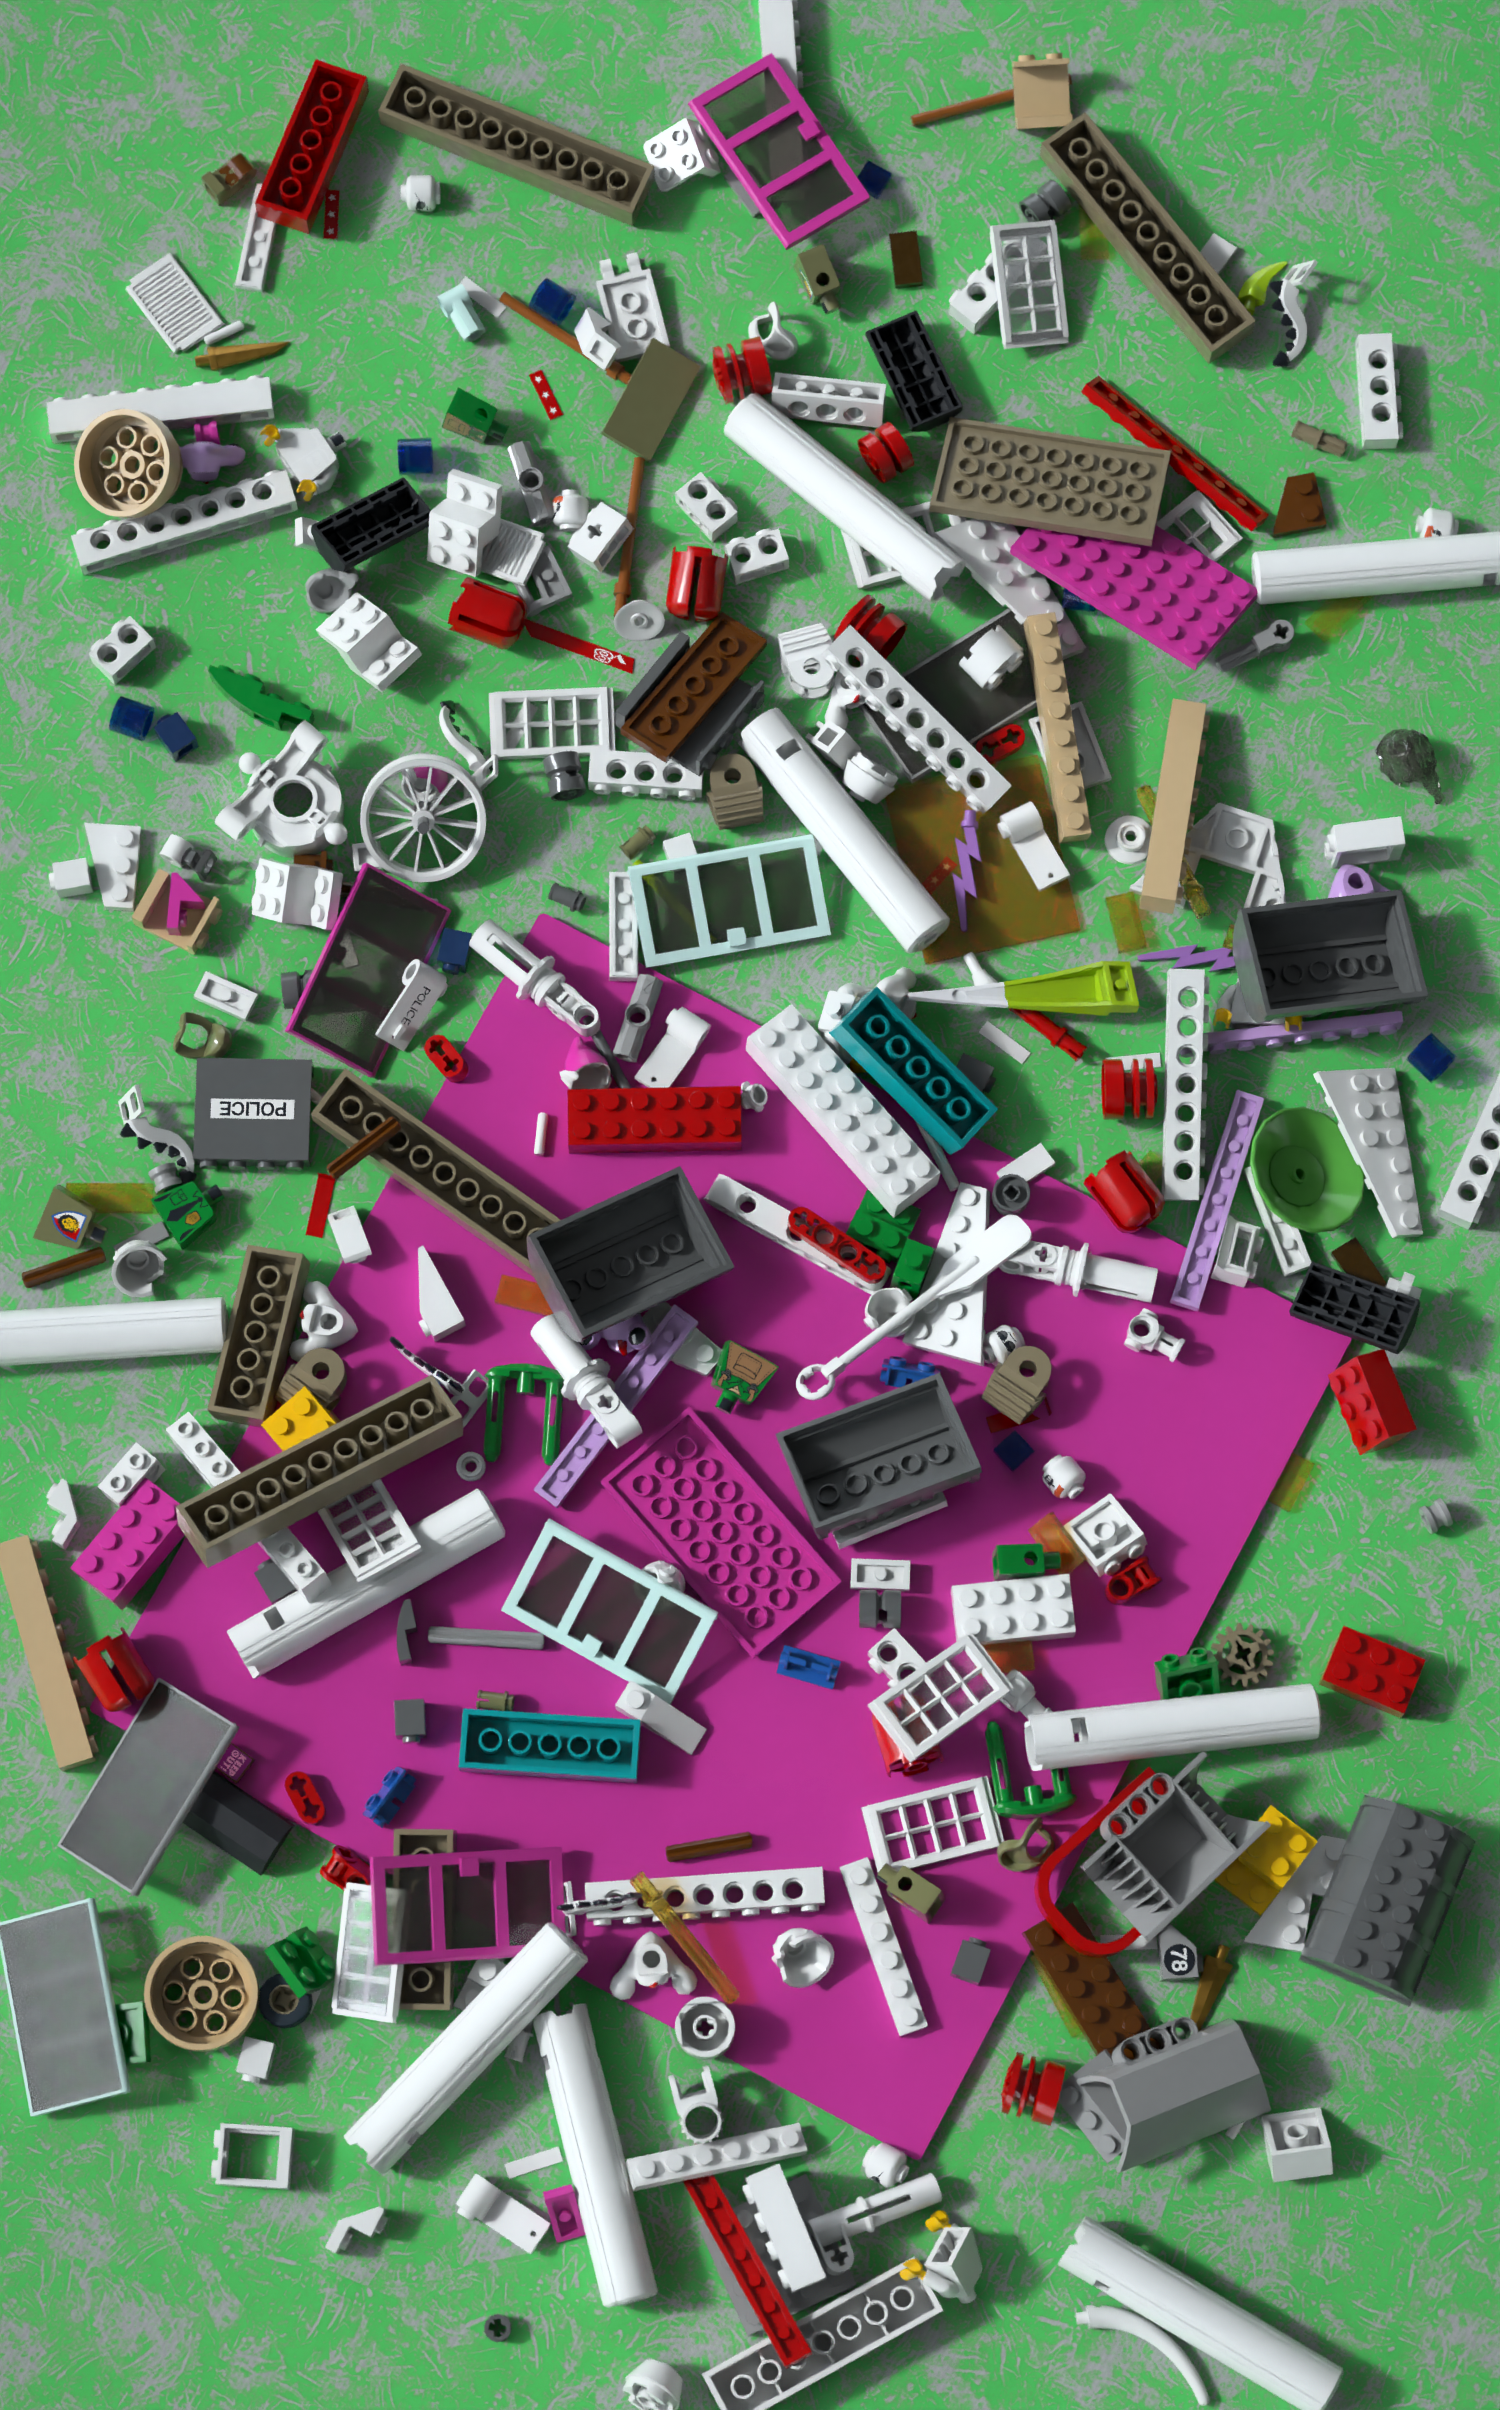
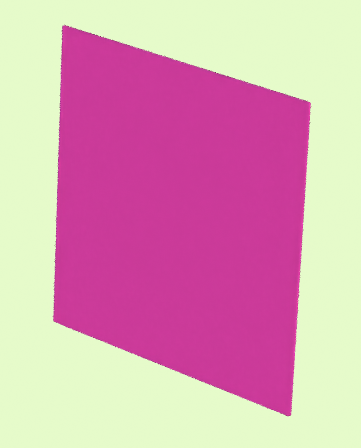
M540 914L522 945L540 960L546 956H552L555 959L553 970L557 973H562L566 977L565 983L572 986L586 1001L597 1009L600 1018V1030L613 1052L625 1018V1010L630 1004L637 981H609L608 946L547 914ZM514 958L513 962L528 974L530 970ZM638 962V978L640 974L655 976L663 981V986L651 1018V1026L646 1032L636 1063L627 1062L615 1056L631 1087L648 1088L634 1079L635 1075L666 1034L668 1024L665 1021L674 1008L679 1010L683 1006L711 1024V1028L671 1087L741 1086L743 1082L748 1081L750 1085L758 1083L766 1089L767 1102L763 1105L764 1108L761 1112H756L752 1108L744 1109L741 1105L742 1150L569 1154L567 1089L569 1088L561 1080L560 1072L564 1070L565 1061L575 1037H581L588 1047L599 1054L600 1052L591 1036L585 1037L580 1035L566 1022L556 1017L546 1006L538 1007L535 1004V1000L531 997L519 1000L516 997L518 985L507 976H504L460 1053L469 1066L467 1076L462 1081L456 1083L450 1082L447 1079L444 1081L422 1122L561 1220L681 1166L735 1267L729 1273L712 1279L666 1302L671 1307L675 1304L697 1320L698 1325L696 1328L721 1350L724 1343L731 1340L779 1366L751 1404L744 1405L737 1401L729 1415L715 1407L722 1393L711 1387L716 1367L705 1377L670 1361L631 1412L639 1422L643 1433L619 1448H616L609 1441L558 1509L534 1491V1488L551 1467L544 1463L542 1457L546 1382L535 1380L534 1394L524 1395L517 1393L518 1379L506 1380L501 1454L496 1462H488L483 1452L486 1398L463 1428V1436L380 1478L409 1527L478 1488L484 1492L505 1529L504 1538L256 1679H253L230 1639L227 1630L272 1605L254 1574L259 1570L257 1568L258 1565L270 1559V1557L258 1543H255L207 1568L189 1540L185 1538L129 1638L154 1677V1684L159 1677L240 1727L231 1742L252 1757L255 1762L238 1784L216 1768L215 1772L279 1815L334 1845L348 1848L358 1858L369 1864L370 1857L393 1856L394 1829L457 1830V1852L562 1847L563 1883L571 1881L573 1901L586 1900L585 1883L822 1867L825 1905L819 1906V1911L801 1912V1907L789 1908V1913L772 1914L771 1909L760 1910V1915L742 1916V1911L730 1912V1917L712 1918V1913L700 1914V1919L683 1920L682 1915L671 1916V1921L653 1922V1917L641 1918V1923L623 1924V1919L611 1920V1925L594 1926L593 1921H587V1912L582 1915H575L577 1935L570 1938L588 1958V1962L575 1976L613 1996L610 1989L612 1978L623 1967L638 1940L649 1931L657 1934L667 1943L681 1962L694 1971L697 1978L696 1989L690 1994H679L673 1988L671 1977L668 1978L667 1983L657 1985L655 1988L643 1986L635 1980L634 1993L629 1999L621 2001L675 2029L676 2018L680 2010L689 2001L698 1997H712L721 2001L731 2011L735 2022L733 2042L729 2049L722 2054L723 2056L875 2139L904 2152L908 2157L919 2160L929 2145L1031 1950L1022 1933L1045 1919L1037 1906L1034 1894L1035 1879L1041 1865L1019 1872L1008 1870L998 1861L997 1847L910 1869L941 1889L945 1897L944 1903L928 1924L892 1899L886 1890L888 1885L876 1878L878 1872L861 1807L985 1776L988 1777L994 1804L996 1805L985 1737L987 1724L991 1721L997 1722L1003 1732L1014 1801L1026 1802L1024 1788L1032 1785H1041L1043 1799L1052 1798L1055 1794L1050 1769L1033 1771L1030 1767L1024 1732L1025 1722L1029 1720L1020 1711L1015 1713L1007 1708L1000 1700L939 1743L944 1756L942 1763L940 1758H938L936 1761L928 1764V1771L909 1777H903L902 1772H891V1778L887 1775L872 1724V1712L868 1708V1704L890 1689L887 1684L890 1680L883 1672L878 1675L868 1664L870 1660L868 1651L893 1628H884L882 1624H878L876 1628H859L860 1589H851L852 1558L910 1560L909 1591H901L900 1629H895L927 1663L956 1643L951 1598L952 1586L993 1582L992 1553L996 1545L1043 1544V1552L1059 1551L1061 1568L1045 1570L1043 1576L1069 1574L1076 1629L1074 1637L983 1646V1648L1005 1676L1012 1669L1019 1671L1033 1685L1036 1692L1034 1697L1045 1708H1050L1052 1712L1160 1700V1692L1156 1687L1154 1662L1162 1661L1161 1658L1166 1654H1176L1179 1657L1187 1654L1330 1381L1328 1375L1336 1370L1352 1338L1290 1316L1289 1311L1293 1304L1292 1302L1247 1280L1243 1288L1212 1279L1211 1274L1216 1265L1215 1262L1212 1264L1198 1311L1170 1303L1187 1248L1148 1227L1141 1228L1134 1233L1118 1231L1096 1200L1041 1173L1028 1182L1030 1188L1029 1202L1025 1211L1017 1215L1030 1228L1032 1232L1031 1241L1048 1243L1058 1247L1065 1245L1069 1246L1070 1250L1073 1249L1075 1251H1080L1084 1243H1089L1087 1253L1091 1252L1093 1255L1158 1269L1151 1303L1085 1288L1084 1290L1079 1288L1078 1296L1075 1297L1073 1296L1072 1286L1064 1285L1063 1283L1061 1286L1055 1285V1282L1039 1280L1020 1274H1009L1002 1271L999 1267L987 1275L986 1313H984L985 1334L1001 1325H1007L1011 1328L1015 1327L1022 1334L1025 1346L1039 1348L1048 1356L1051 1363V1375L1044 1393L1047 1394L1046 1397L1052 1412L1050 1416L1043 1400L1032 1413L1040 1418L1039 1420L991 1433L986 1417L1001 1412L981 1398L996 1366L992 1363H986L985 1360L984 1366L907 1346L902 1342L905 1334L898 1337H884L845 1367L846 1370L835 1377V1386L828 1396L814 1401L805 1399L796 1389V1380L804 1368L814 1364L826 1365L836 1356L839 1358L874 1331V1329L872 1330L870 1327H867L863 1321L866 1318L865 1307L871 1295L714 1208L704 1198L718 1174H722L789 1211L797 1207L808 1208L846 1234L868 1188L745 1050L748 1036L761 1026L653 969L646 968L645 965ZM635 1013L630 1018L632 1022L638 1024L646 1019L642 1013ZM589 1015L583 1016L579 1023L585 1025L582 1020ZM455 1064L452 1067L453 1072L458 1069ZM611 1074L612 1081L608 1088H619ZM856 1076L938 1168L915 1120L887 1091ZM543 1112L548 1114L545 1149L543 1156H536L534 1148L538 1114ZM972 1137L962 1149L952 1155H949L942 1148L959 1184L963 1182L986 1188L990 1192L989 1226H987V1229L1005 1217L993 1207L992 1192L996 1181L1000 1179L996 1172L1014 1161L1015 1158L975 1137ZM940 1174L938 1184L911 1204L921 1209V1213L909 1239L935 1248V1250L958 1191L957 1189L950 1192L942 1174ZM390 1177L362 1226L372 1254L368 1255L362 1262L355 1264L350 1262L345 1264L343 1260L328 1286L331 1295L352 1317L358 1330L353 1339L330 1349L340 1356L347 1375L346 1386L340 1394L341 1400L332 1410L339 1420L343 1421L428 1377L391 1344L389 1340L391 1336L398 1339L411 1353L461 1384L464 1383L473 1369L477 1370L482 1376L493 1367L507 1364L527 1363L556 1369L531 1337V1330L534 1325L542 1318L553 1314L535 1278ZM745 1201L740 1205V1209L745 1213H750L756 1208L755 1204L750 1201ZM792 1232L790 1233V1237H791L793 1240H795V1241H801V1240H802V1239H800L798 1236H796L795 1234H793ZM424 1246L466 1324V1326L436 1342L432 1335L425 1336L418 1323L423 1320L420 1314L418 1248ZM850 1257L844 1258L845 1260H853ZM893 1261L890 1264L885 1263L892 1272L882 1289L890 1288L898 1263ZM901 1282L904 1285L911 1286L906 1282ZM1144 1308L1158 1316V1324L1165 1327L1164 1332L1177 1339L1183 1338L1185 1340L1174 1362L1169 1361L1168 1356L1155 1349L1151 1352L1146 1349L1135 1352L1124 1345L1130 1321L1138 1316ZM648 1310L641 1312V1316L643 1317ZM1138 1324L1133 1327L1135 1334L1138 1336H1146L1149 1333L1145 1325ZM303 1331L299 1339L308 1338L307 1333ZM601 1338L596 1346L591 1350L585 1351L592 1360L603 1359L604 1362L607 1361L610 1366L607 1377L615 1383L639 1350L634 1349L627 1356H622L621 1353L612 1350L608 1346L607 1341ZM290 1355L287 1359L284 1376L293 1363L296 1365L298 1363L291 1359ZM890 1356L905 1358L907 1363L916 1365L920 1361L935 1364V1368L941 1369V1377L981 1465L982 1473H980V1480L972 1484L966 1482L942 1491L947 1500V1507L842 1549H839L832 1533L828 1534L827 1538L819 1540L794 1484L776 1434L899 1388L887 1386L885 1382L880 1381L881 1370L887 1371L888 1369L882 1367L883 1360L890 1359ZM1030 1369L1020 1370V1373L1025 1377H1032L1034 1375ZM325 1370L319 1371L315 1377L317 1379H324L329 1375V1372ZM819 1371L814 1372V1375L810 1376L807 1380L804 1379L803 1384L811 1390V1393L818 1392V1389L827 1385L829 1380ZM476 1377L469 1385V1391L476 1397H479L487 1385L481 1378ZM907 1378L906 1385L911 1384L912 1379ZM440 1384V1386L442 1387V1389L445 1391V1393L448 1395V1397H449L450 1400H451L454 1395H453V1394H450V1393ZM495 1393L493 1396L492 1422L497 1421L498 1393ZM555 1396L551 1400V1426L555 1425L557 1397ZM564 1396L559 1455L591 1415L589 1410H583L579 1406L577 1400H569L564 1398ZM458 1400L455 1404L462 1418H464L469 1411V1406L462 1400ZM278 1401L275 1412L282 1406ZM690 1407L839 1577L842 1583L754 1659L717 1618L675 1698L670 1704L707 1730L691 1755L641 1725L637 1783L460 1772L459 1754L463 1708L477 1709L476 1701H489L488 1699L477 1698L479 1690L496 1693L509 1691V1694L515 1697L512 1712L630 1719L617 1711L615 1707L629 1682L544 1635L543 1649L536 1650L430 1643L428 1641L429 1627L436 1626L540 1633L504 1613L501 1609L549 1518L640 1569L658 1560L669 1563L602 1486L600 1481L685 1409ZM249 1425L230 1461L242 1473L283 1451L263 1427ZM475 1452L483 1457L486 1469L480 1479L466 1481L459 1476L456 1464L459 1457L464 1453ZM1055 1456L1072 1457L1086 1474V1479L1082 1484L1084 1490L1073 1499H1070L1069 1496L1063 1499L1055 1497L1043 1482V1468ZM473 1462L466 1465L468 1472H473L477 1468V1465ZM371 1485L356 1493L353 1497L357 1504H360L377 1493ZM1111 1493L1144 1533L1147 1545L1144 1546L1145 1550L1139 1557L1135 1559L1128 1557L1120 1563L1121 1567L1113 1575L1105 1573L1099 1577L1085 1560L1081 1550L1065 1532L1063 1526ZM346 1499L328 1510L332 1517L335 1518L353 1507L349 1500ZM382 1501L362 1511L368 1521L386 1511V1508ZM318 1511L287 1527L326 1574L347 1563ZM355 1515L339 1524L338 1527L342 1534H345L362 1523L359 1517ZM390 1517L372 1527V1530L376 1537L396 1527ZM367 1531L350 1539L347 1543L353 1551L371 1541V1538ZM553 1536L518 1606L558 1627L593 1557ZM1147 1555L1149 1565L1156 1576H1161L1163 1581L1125 1604L1114 1605L1110 1603L1105 1596V1588L1109 1580L1136 1560ZM1024 1559L1028 1565H1034L1031 1559ZM604 1564L569 1634L581 1641L584 1640L587 1633L603 1641L599 1651L615 1659L644 1604V1601L638 1597L634 1590V1580ZM685 1581L684 1593L706 1605ZM1120 1583L1112 1585L1115 1595L1124 1596L1127 1594L1124 1585ZM876 1590L878 1594L884 1592V1590ZM410 1599L418 1632L407 1634L413 1663L401 1665L397 1651V1626L403 1602ZM676 1605L662 1615H651L626 1666L666 1687L702 1618L679 1605ZM784 1645L841 1661L833 1690L777 1674ZM887 1647L880 1652V1656L883 1660L890 1662L896 1659L897 1653L894 1649ZM965 1651L949 1660L962 1678L977 1668ZM114 1664L111 1671L132 1705L120 1712H110L103 1707L98 1697L95 1696L90 1710L95 1715L126 1731L146 1697L139 1701L136 1699ZM944 1665L935 1670L931 1677L941 1692L957 1683ZM911 1669L903 1670L900 1673L901 1680L914 1671ZM979 1673L966 1683L979 1701L993 1690L982 1673ZM926 1682L912 1694L920 1696L926 1703L936 1697ZM961 1687L946 1697L958 1715L974 1705ZM166 1696L142 1736L191 1766L196 1760L203 1764L206 1763L224 1731ZM898 1696L894 1699V1703L901 1722L904 1718ZM424 1699L427 1738H420V1743L403 1744V1740H397L395 1735L394 1700ZM941 1702L929 1709L932 1722L938 1730L953 1720ZM1079 1733L1074 1734L1075 1742H1080ZM1130 1760L1068 1767L1072 1794L1077 1795L1075 1803L1064 1811L1041 1817L1043 1820L1041 1828L1046 1830L1053 1838L1055 1850L1108 1804ZM997 1762L1001 1788L1005 1789L1001 1764ZM396 1767H400L407 1771L405 1775L408 1773L417 1779L414 1783L416 1787L404 1803L397 1798L392 1800L400 1809L389 1825L385 1824L381 1828L373 1822L375 1817L369 1819L362 1815L366 1810L365 1804L373 1794H377L382 1788V1780L391 1769L394 1770ZM1057 1768L1059 1780L1063 1781L1061 1768ZM300 1771L308 1775L325 1806V1817L317 1825H308L302 1821L286 1792L285 1780L292 1772ZM295 1778L293 1780L294 1785L290 1788L292 1791L297 1790L301 1797L306 1795L303 1789L306 1780L300 1781L298 1778ZM974 1790L955 1795L961 1816L979 1812ZM949 1797L930 1801L935 1822L954 1818ZM306 1800L304 1803L308 1811L304 1813V1816L310 1815L312 1819L318 1817L316 1812L320 1807H313L310 1800ZM924 1803L905 1807L911 1829L929 1824ZM899 1809L880 1814L885 1835L904 1831ZM998 1815L1004 1841L1020 1840L1026 1828L1036 1818L1015 1819ZM981 1817L962 1822L968 1843L986 1839ZM956 1824L937 1828L943 1850L961 1845ZM931 1830L912 1835L917 1856L936 1852ZM743 1832H750L752 1835L753 1847L675 1862H668L665 1848L670 1845ZM1035 1832L1028 1841V1853L1031 1856L1039 1855L1048 1842ZM1091 1834L1059 1862L1052 1871L1049 1880V1893L1054 1905ZM906 1837L887 1841L892 1862L911 1858ZM866 1857L869 1859L928 2025L926 2028L899 2037L840 1871L841 1866ZM549 1859L506 1862L509 1940L518 1945H526L546 1923H552ZM479 1863L478 1876L490 1879L493 1876V1863ZM458 1864L456 1867V1911L496 1932L495 1906L491 1903L475 1905V1876H460V1864ZM386 1868L385 1872L393 1876V1868ZM790 1884L786 1887L785 1892L789 1898L797 1899L802 1895L803 1890L798 1884ZM905 1885L902 1890L908 1891L912 1886ZM760 1886L756 1890V1896L762 1901H767L773 1896V1891L768 1886ZM565 1887V1898L567 1903V1892ZM731 1888L727 1891L726 1898L732 1903H737L742 1900L743 1892L739 1888ZM701 1890L697 1894L696 1899L700 1904L708 1905L713 1901L714 1895L709 1890ZM672 1892L667 1897V1902L672 1907H678L684 1901V1896L680 1892ZM642 1894V1897L637 1900V1904L643 1909H648L653 1906L654 1898L650 1894ZM624 1906L614 1907L610 1909L613 1911H619ZM568 1917V1928L570 1933V1921ZM804 1928L812 1930L816 1934L822 1935V1938L832 1944L834 1950L833 1964L828 1973L811 1986L802 1988L790 1987L783 1981L781 1969L772 1960L774 1955L773 1945L776 1943L778 1936L789 1929ZM970 1937L986 1942L985 1948L991 1949L978 1986L950 1976L962 1940L969 1941ZM702 2021V2025L697 2028V2031H702L703 2036H708L709 2031L713 2030L714 2026H709L707 2021Z

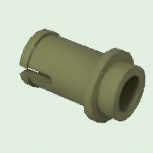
M646 825L643 828L638 827V832L623 845L619 846L630 860L649 844L651 846L654 844L653 841L656 839V836Z
M478 1691L477 1698L488 1699L489 1701H476L477 1709L513 1711L515 1697L509 1694V1691H505V1693Z

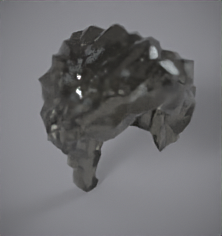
M1395 729L1387 733L1375 750L1380 761L1379 769L1381 773L1388 776L1390 781L1398 786L1402 785V782L1422 783L1424 788L1428 790V793L1433 796L1435 803L1440 804L1444 796L1441 792L1439 775L1435 771L1437 760L1428 737L1414 729Z

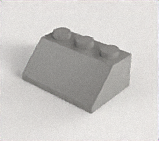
M1105 2049L1062 2083L1058 2101L1108 2164L1123 2152L1127 2131L1126 2122L1111 2085L1093 2081L1078 2086L1076 2081L1081 2077L1114 2065L1112 2056Z

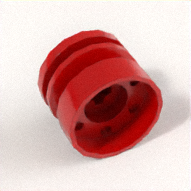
M760 336L742 340L741 354L736 355L731 343L726 344L727 357H724L720 346L712 348L713 373L717 388L726 404L734 402L732 392L734 389L739 401L745 399L744 387L749 386L752 394L758 393L763 396L772 393L773 386L769 365Z
M868 594L844 616L834 635L833 641L851 625L886 660L904 636L908 624L892 612L881 619L885 606L881 603L875 605L876 599Z
M1152 1058L1144 1059L1142 1072H1139L1138 1059L1132 1060L1130 1072H1125L1122 1059L1102 1060L1101 1095L1104 1120L1123 1119L1125 1106H1131L1134 1119H1139L1140 1106H1144L1145 1118L1153 1119L1158 1099V1084Z
M1017 2052L1013 2062L1008 2067L1001 2092V2113L1009 2114L1012 2102L1018 2103L1015 2117L1020 2118L1025 2107L1029 2106L1032 2107L1031 2121L1051 2126L1062 2088L1066 2065L1047 2060L1042 2071L1038 2072L1035 2071L1036 2057L1031 2056L1028 2068L1022 2067L1024 2053Z

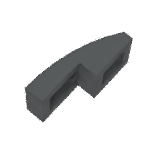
M410 1599L403 1602L397 1626V1651L401 1665L413 1663L407 1634L418 1632Z

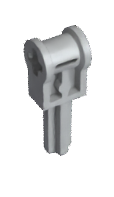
M1286 620L1273 622L1269 629L1253 636L1252 641L1217 657L1216 663L1219 670L1226 672L1255 657L1259 660L1273 652H1285L1292 643L1294 636L1293 626Z

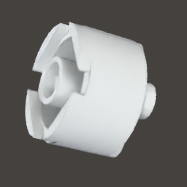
M997 625L996 631L993 629L989 630L969 649L972 656L968 660L963 657L959 666L982 689L992 692L1002 682L1000 678L1007 670L1009 673H1012L1022 663L1021 658L1024 655L1022 653L1023 648L1000 625Z
M698 1997L689 2001L680 2010L676 2018L675 2032L677 2041L681 2048L694 2058L709 2060L721 2056L729 2049L735 2036V2022L731 2011L721 2001L712 1997ZM702 2021H707L709 2026H714V2029L709 2031L708 2036H703L702 2031H697V2028L701 2027Z

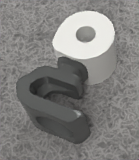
M171 834L159 855L179 868H182L185 864L189 865L198 874L200 880L205 881L217 861L215 854L211 850H205L200 857L197 852L192 851L193 846L188 841Z

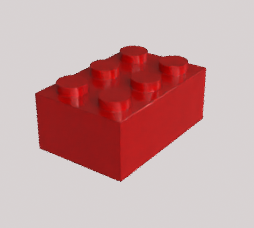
M1381 1349L1356 1356L1328 1375L1331 1389L1337 1397L1341 1407V1414L1347 1422L1352 1435V1441L1357 1447L1359 1455L1387 1448L1417 1430L1385 1350Z
M1343 1626L1319 1685L1401 1718L1406 1711L1426 1659Z

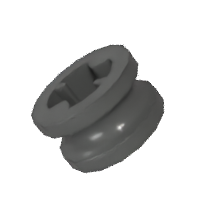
M496 2314L486 2320L484 2331L490 2340L502 2342L511 2334V2323L505 2316ZM500 2319L502 2325L507 2328L505 2334L501 2332V2337H495L494 2331L489 2330L490 2324H495L494 2320Z

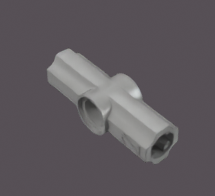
M530 441L514 443L507 448V452L533 527L549 525L553 522V507ZM529 480H535L539 483L534 488L524 485Z
M648 974L639 975L630 1004L625 1010V1018L612 1053L613 1056L627 1062L636 1063L646 1032L651 1026V1018L663 986L662 980ZM635 1013H642L646 1017L639 1024L630 1020L631 1016Z

